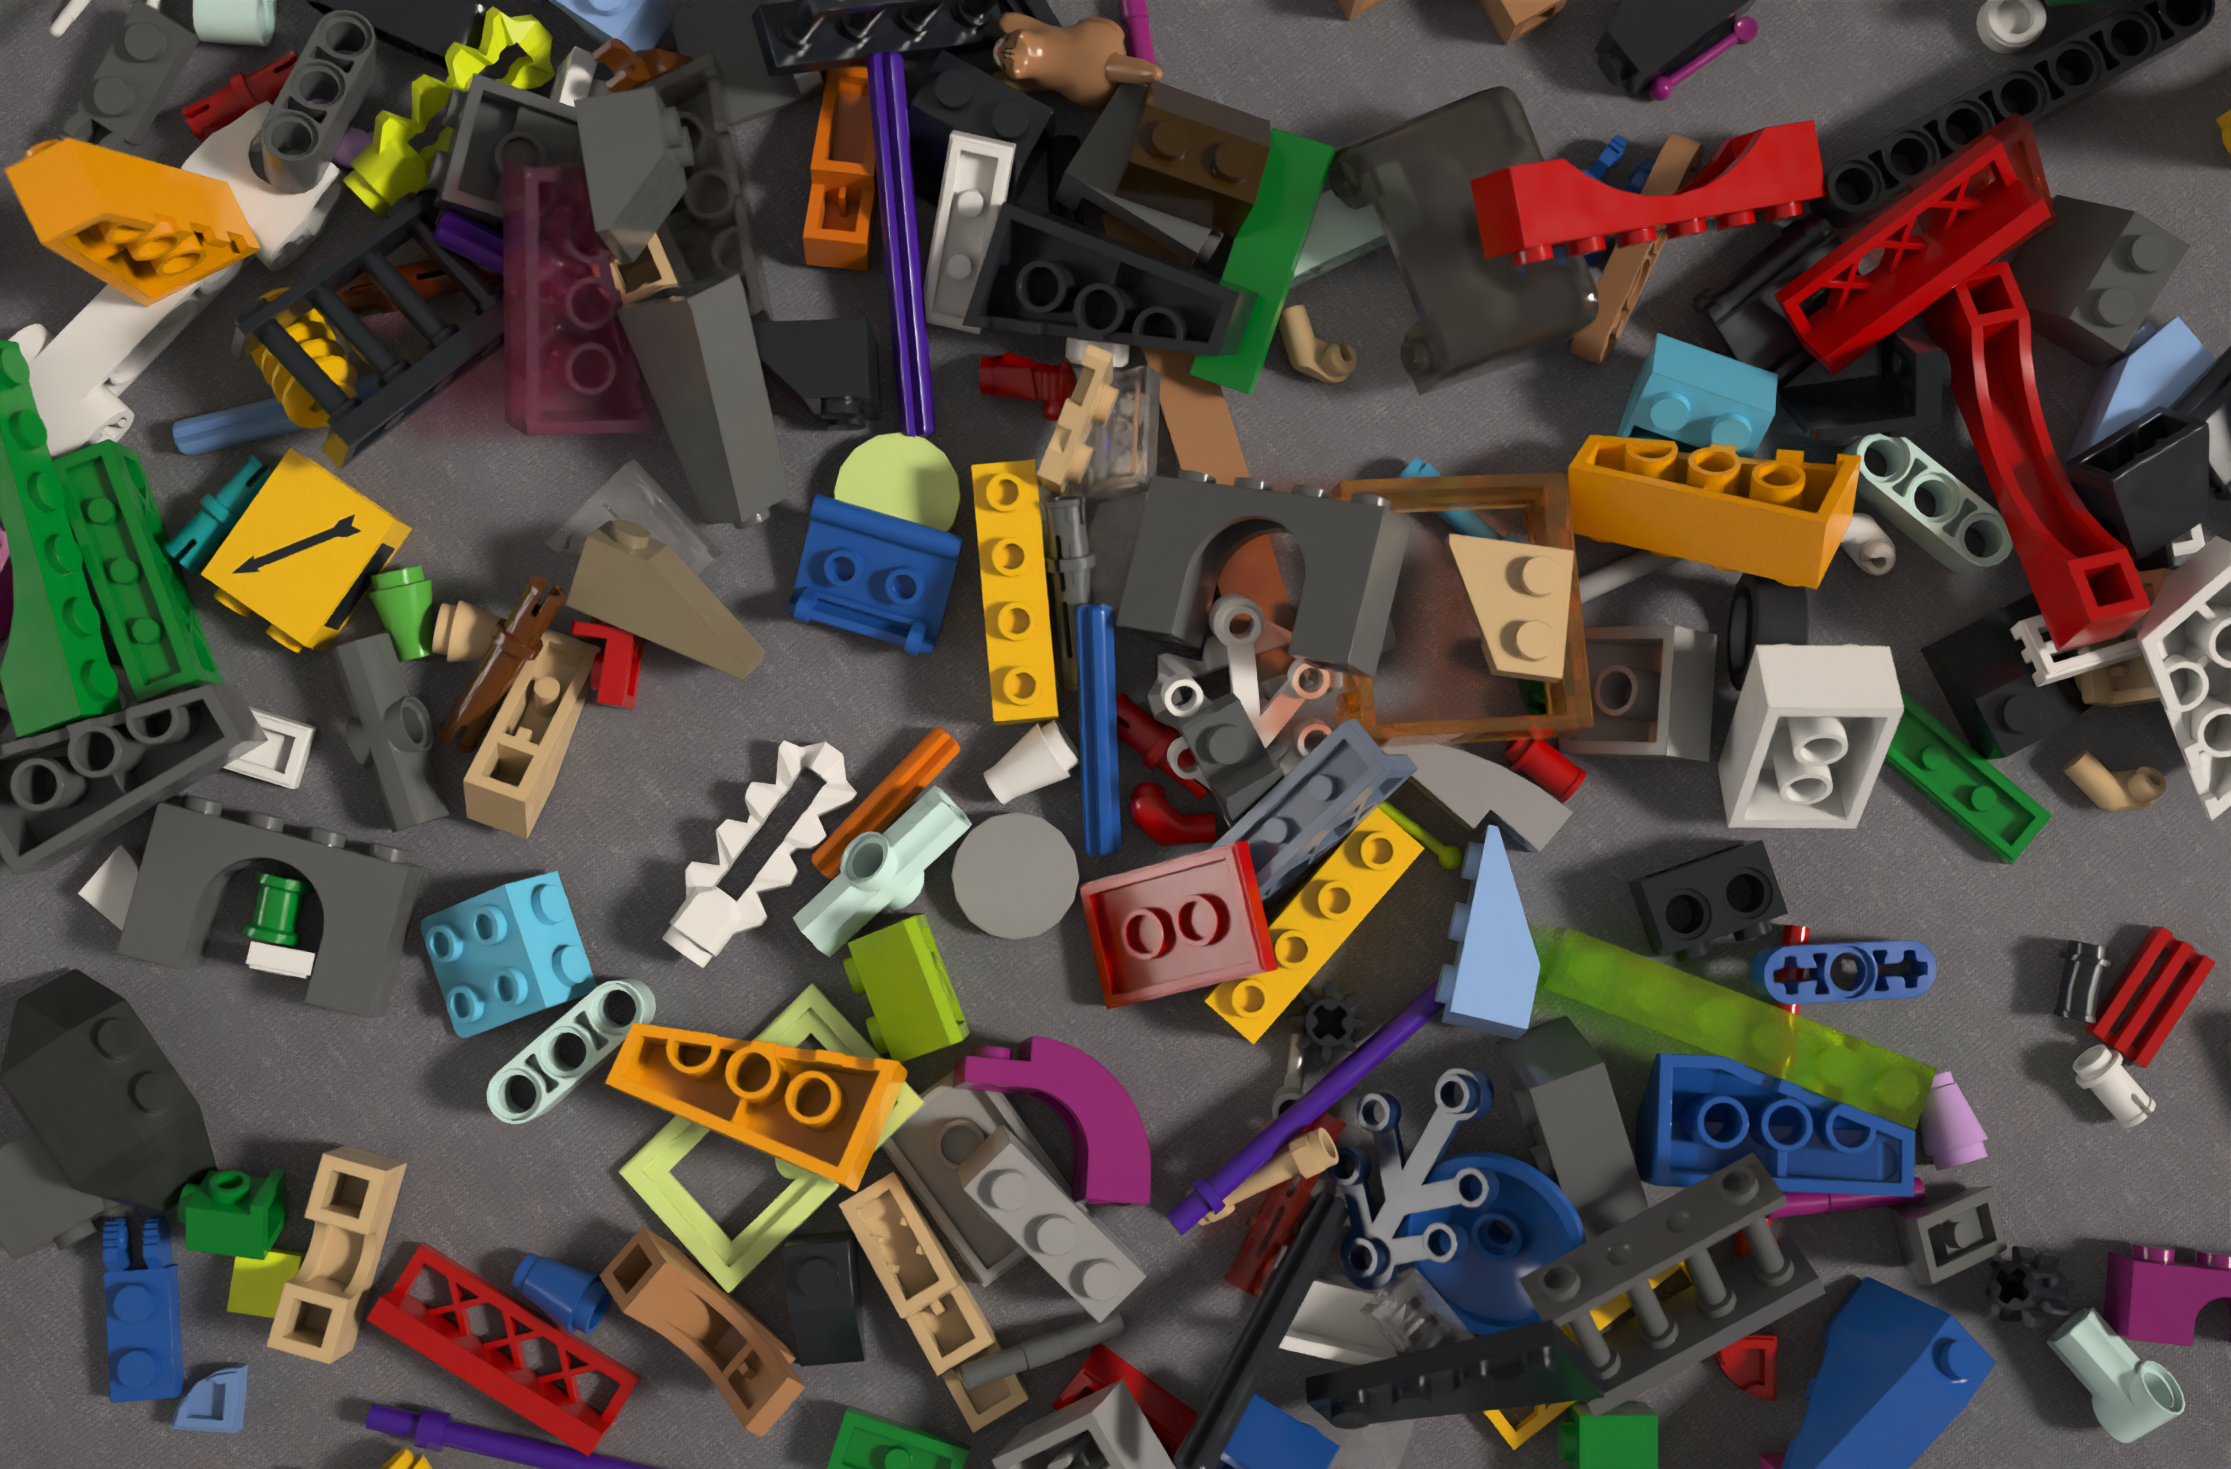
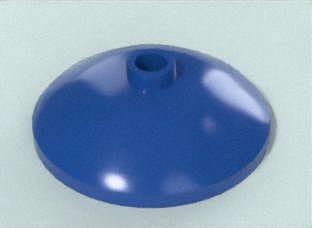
M1467 1152L1440 1160L1427 1184L1453 1179L1464 1168L1486 1167L1494 1172L1499 1181V1194L1491 1205L1485 1207L1468 1208L1461 1204L1409 1215L1397 1238L1423 1235L1431 1224L1447 1221L1456 1222L1461 1225L1468 1237L1467 1251L1457 1261L1437 1263L1427 1259L1402 1264L1411 1285L1426 1304L1441 1317L1461 1329L1481 1336L1542 1322L1519 1279L1587 1242L1584 1227L1574 1206L1563 1191L1546 1175L1523 1161L1510 1156L1490 1152ZM1474 1176L1470 1182V1190L1473 1196L1478 1199L1482 1193V1183L1477 1176ZM1495 1220L1506 1223L1513 1233L1501 1231L1497 1227ZM1443 1231L1440 1235L1439 1243L1441 1249L1448 1253L1451 1248V1239Z

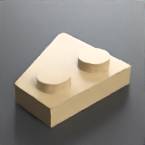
M1088 344L1080 363L1084 365L1082 374L1071 398H1067L1055 431L1037 473L1039 486L1060 495L1063 494L1068 480L1080 483L1094 448L1085 445L1086 439L1094 421L1102 425L1106 424L1119 394L1118 389L1110 386L1113 380V354L1091 344Z
M1449 534L1444 540V552L1448 560H1453L1465 591L1462 599L1471 622L1479 628L1482 642L1480 646L1491 674L1551 683L1560 681L1563 678L1574 550Z

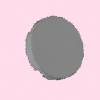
M1014 812L992 816L969 832L957 849L952 870V881L956 901L969 921L990 935L1017 940L1038 936L1061 921L1074 902L1079 872L1075 852L1060 830L1041 817Z

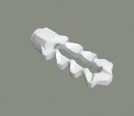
M785 740L778 747L776 785L751 782L745 795V802L750 813L747 823L726 819L716 829L720 865L692 861L686 868V899L669 922L671 926L662 937L664 941L704 968L713 955L718 956L733 935L762 926L768 917L757 893L791 886L798 870L790 855L796 850H812L819 846L827 838L819 817L852 803L857 796V792L846 780L844 756L840 751L826 741L804 747H799ZM807 768L824 780L826 784L786 835L781 845L765 863L749 888L738 901L734 900L716 886L730 870L752 837L763 826L782 797L790 790L797 777Z

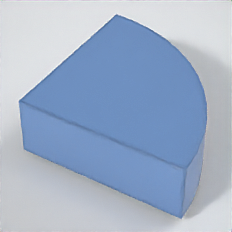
M235 1364L220 1368L198 1381L179 1402L173 1416L171 1429L237 1433L242 1430L248 1364Z

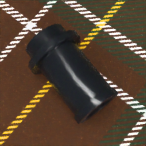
M2069 940L2067 951L2059 952V957L2065 958L2057 1004L2053 1015L2095 1023V1012L2105 967L2112 968L2113 961L2107 960L2108 947Z

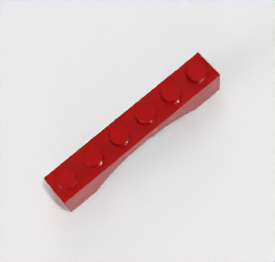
M1814 120L1765 127L1723 141L1709 163L1687 185L1670 195L1645 196L1617 190L1587 176L1564 158L1510 166L1470 180L1485 260L1512 255L1514 267L1554 259L1552 248L1562 246L1565 247L1566 258L1606 250L1604 239L1616 237L1617 247L1622 249L1657 241L1655 230L1666 229L1668 240L1693 236L1707 232L1705 224L1707 221L1715 220L1717 232L1735 229L1756 223L1754 213L1763 212L1765 223L1781 221L1803 215L1801 203L1827 196Z
M2008 261L1984 265L1922 310L1921 315L1931 339L1948 354L1951 365L1950 387L2056 651L2117 638L2152 607L2127 548L2107 533L2089 513L2071 486L2055 453L2043 418L2036 388L2031 351L2030 314Z

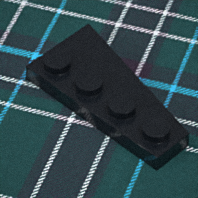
M1553 1320L1306 1378L1307 1403L1335 1428L1359 1429L1373 1423L1605 1398L1602 1373Z

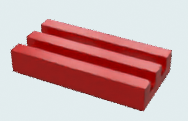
M2153 926L2095 1013V1023H2089L2084 1030L2110 1049L2117 1050L2123 1058L2141 1068H2147L2216 963L2207 956L2199 955L2193 951L2194 947L2185 941H2179L2172 936L2173 933L2163 926ZM2165 949L2170 953L2150 985L2145 988L2137 1000L2136 1006L2115 1035L2109 1031L2161 951ZM2184 963L2187 964V967L2185 968V970L2183 971V973L2181 974V976L2179 977V979L2177 980V982L2175 983V985L2163 1001L2162 1005L2160 1006V1008L2158 1009V1011L2156 1012V1014L2154 1015V1017L2152 1018V1020L2150 1021V1023L2148 1024V1026L2146 1027V1029L2144 1030V1032L2142 1033L2134 1047L2131 1046V1043L2133 1042V1040L2135 1039V1037L2137 1036V1034L2139 1033V1031L2141 1030V1028L2143 1027V1025L2145 1024V1022L2147 1021V1019L2149 1018V1016L2151 1015V1013L2153 1012V1010L2155 1009V1007L2157 1006V1004L2159 1003V1001L2161 1000V998L2163 997V995L2175 979L2176 975L2178 974Z

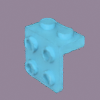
M558 871L501 885L429 915L421 922V933L446 1003L447 1011L456 1034L461 1038H468L538 1011L582 998L597 987Z

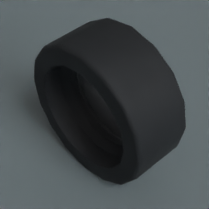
M1748 573L1742 574L1732 598L1727 634L1728 670L1730 681L1736 691H1742L1756 645L1808 644L1809 605L1806 587L1786 586L1774 579Z

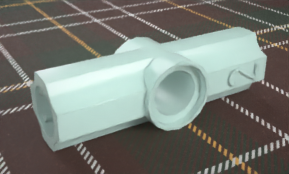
M934 785L883 834L870 831L860 834L850 842L841 858V873L793 917L796 925L819 951L831 957L880 910L885 908L895 911L905 908L912 903L919 895L924 884V870L964 834L972 823L943 790Z

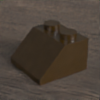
M1160 82L1147 84L1114 196L1236 238L1256 201L1271 148L1270 121Z

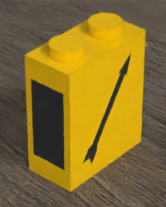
M290 448L201 575L219 587L213 596L222 604L244 617H247L253 610L269 621L271 624L265 632L280 644L296 653H299L304 646L326 652L372 587L370 576L382 573L413 528L311 458Z

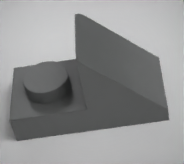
M1233 693L1176 725L1231 828L1285 777L1280 765L1267 753L1243 705Z
M1992 1186L1970 1187L1933 1204L1896 1205L1890 1208L1904 1267L1921 1285H1933L2007 1250Z

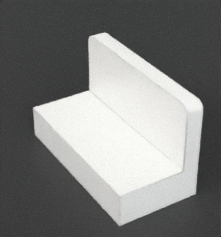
M1315 1278L1279 1348L1357 1366L1398 1356L1396 1350L1407 1301L1404 1297L1373 1290H1364L1356 1286Z

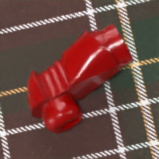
M1005 352L1004 355H995V357H982L980 361L979 385L981 395H995V397L1033 401L1043 400L1042 414L1050 421H1058L1067 398H1071L1078 383L1075 371L1064 360L1061 361L1059 366H1052L1048 363H1037L1031 358Z

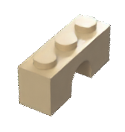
M343 1146L322 1154L304 1218L314 1220V1231L310 1247L297 1274L284 1284L266 1347L327 1364L333 1363L353 1350L407 1162L350 1146Z

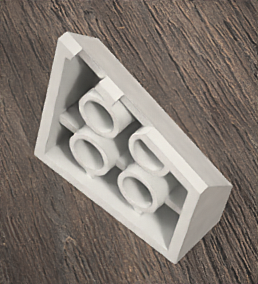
M2218 536L2211 539L2164 580L2137 636L2138 643L2206 817L2211 821L2231 806V542Z

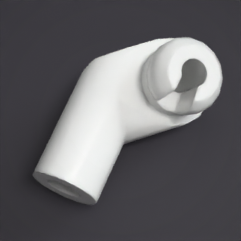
M1853 512L1852 521L1840 543L1841 547L1856 565L1869 575L1879 576L1886 574L1894 567L1896 562L1895 546L1892 540L1870 515Z

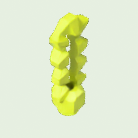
M492 6L486 12L479 50L453 42L445 55L449 73L445 82L425 74L412 82L411 119L382 110L375 117L373 141L350 163L354 170L343 181L378 217L381 218L396 201L407 193L414 192L417 194L419 191L431 189L426 187V182L436 149L448 153L454 128L448 126L444 128L439 134L438 141L434 145L426 146L419 153L407 142L416 134L425 131L429 120L447 104L452 87L464 90L466 82L473 73L478 74L486 66L495 64L499 60L500 52L507 46L515 44L526 53V56L519 57L510 65L507 75L502 79H496V81L528 90L542 86L556 75L550 62L552 35L533 15L509 17Z

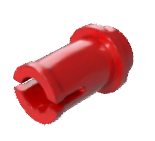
M1524 726L1513 737L1502 753L1510 761L1508 768L1513 772L1518 769L1522 770L1552 794L1556 800L1564 803L1582 784L1587 772L1577 767L1544 740L1546 733L1543 730L1538 729L1534 732L1528 726Z

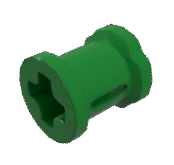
M256 871L254 880L260 884L251 922L243 924L241 934L267 942L300 946L302 936L296 931L305 894L313 893L314 886L309 880L273 872Z

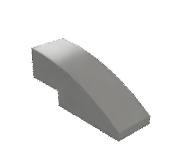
M1383 735L1374 741L1385 755L1407 754L1418 768L1407 781L1464 830L1475 829L1485 816H1488L1528 852H1540L1573 814L1570 809L1539 786L1501 765L1466 751L1425 740Z

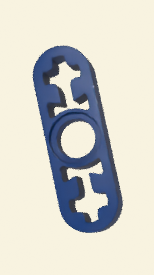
M1902 939L1772 945L1762 949L1755 956L1750 967L1751 984L1761 998L1769 1002L1789 1005L1915 998L1925 994L1932 987L1937 975V964L1931 950L1921 942ZM1842 953L1848 954L1854 960L1857 968L1853 984L1844 990L1836 987L1830 976L1832 962ZM1903 960L1911 961L1912 973H1906L1902 977L1878 975L1877 963L1893 964L1900 963ZM1783 966L1809 968L1811 980L1792 979L1785 981L1783 984L1774 982L1773 973L1774 970H1779Z

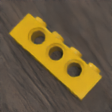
M1036 460L971 465L993 721L996 726L1051 722L1054 719L1060 721Z
M1377 807L1326 854L1267 922L1278 970L1214 984L1202 996L1204 1002L1254 1045L1425 848Z

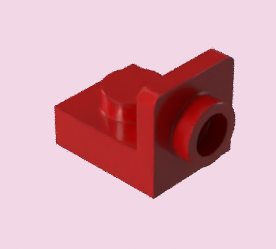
M591 616L590 623L572 621L570 634L581 639L606 643L605 653L598 652L595 655L591 671V689L598 691L597 703L609 707L634 710L645 638Z

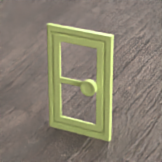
M811 983L754 1039L797 1048L812 1033L828 1051L840 1052L849 1056L884 1059L814 983ZM904 1081L874 1153L925 1103L906 1081ZM675 1116L619 1170V1173L727 1293H731L840 1185L775 1158V1164L779 1173L788 1179L795 1180L732 1241L669 1172L711 1131Z

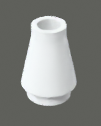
M1054 719L1045 726L1038 722L993 767L983 774L996 798L1002 804H1006L1015 797L1071 777L1073 775L1071 769L1080 764V753L1069 734L1057 720Z

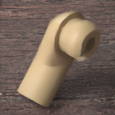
M1296 305L1281 311L1278 326L1289 361L1297 371L1324 383L1341 382L1354 371L1357 365V354L1354 348L1346 342H1341L1338 345L1315 337L1305 305Z
M2087 749L2073 756L2062 768V771L2099 808L2109 812L2148 808L2155 803L2156 799L2164 794L2166 789L2165 779L2157 769L2150 766H2142L2138 770L2109 772Z

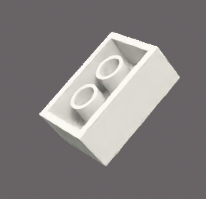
M1855 644L1841 646L1756 645L1717 766L1728 828H1857L1904 711L1890 646H1859Z

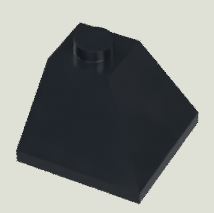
M2030 593L1920 649L1968 742L1986 760L2006 758L2063 729L2093 706L2083 702L2082 693L2076 685L2074 676L2043 686H2036L2032 675L2037 670L2033 662L2026 664L2021 654L2026 646L2022 639L2015 641L2010 630L2019 621L2042 614L2034 593ZM2049 631L2040 633L2044 642L2052 640ZM2068 652L2051 656L2055 663L2069 659L2070 656Z

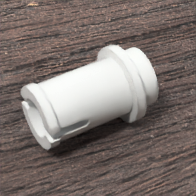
M2103 1044L2095 1045L2084 1051L2073 1063L2072 1068L2077 1073L2076 1083L2080 1088H2090L2116 1118L2120 1127L2126 1129L2138 1125L2148 1117L2141 1111L2140 1107H2143L2147 1113H2152L2156 1106L2155 1101L2142 1090L2121 1065L2123 1058L2117 1050H2108Z

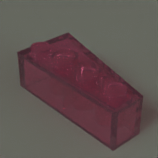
M503 160L505 422L526 436L653 432L649 411L643 406L638 380L641 377L636 356L630 351L627 335L616 312V309L624 305L621 292L615 287L608 258L611 255V251L595 231L585 167L570 162Z

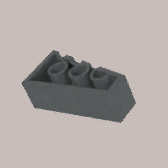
M208 684L129 707L124 711L99 718L87 719L67 725L62 729L2 744L0 746V853L13 875L45 871L158 805V802L166 801L262 745L268 739L236 685Z

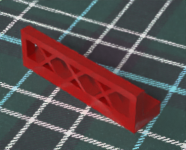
M1989 135L1775 293L1774 296L1801 345L1827 370L1835 375L2051 217L2044 198L2017 179L2002 143L1992 135ZM1989 164L1996 180L1974 196H1964L1971 176ZM1929 207L1939 208L1931 228L1920 236L1910 235L1918 215ZM1875 247L1885 248L1878 267L1867 275H1855L1861 258ZM1821 287L1832 288L1826 305L1806 319L1799 303Z
M427 1243L419 1245L394 1288L379 1297L366 1318L367 1321L588 1457L601 1444L642 1377ZM426 1265L447 1277L452 1297L451 1303L430 1307L409 1294ZM462 1287L477 1296L464 1299ZM490 1303L501 1310L507 1336L485 1341L472 1333L467 1308ZM455 1311L457 1323L443 1314ZM516 1320L531 1330L519 1332ZM543 1336L555 1343L562 1369L539 1374L527 1367L521 1341ZM510 1345L512 1357L497 1347ZM570 1353L585 1363L573 1366ZM598 1370L620 1383L619 1388L603 1413L581 1400L575 1375ZM564 1378L567 1391L552 1381Z

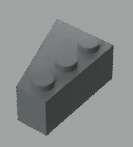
M1565 1016L1527 1030L1518 1040L1504 1038L1496 1041L1513 1091H1510V1096L1514 1109L1523 1128L1528 1129L1534 1145L1528 1148L1532 1165L1552 1180L1570 1200L1582 1222L1587 1242L1649 1209L1605 1063L1571 1020Z

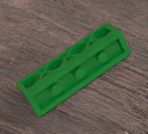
M107 439L52 460L56 477L64 490V505L68 519L137 703H147L188 688L195 689L208 684L224 685L177 557L173 558L163 548L166 542H170V538L138 453Z

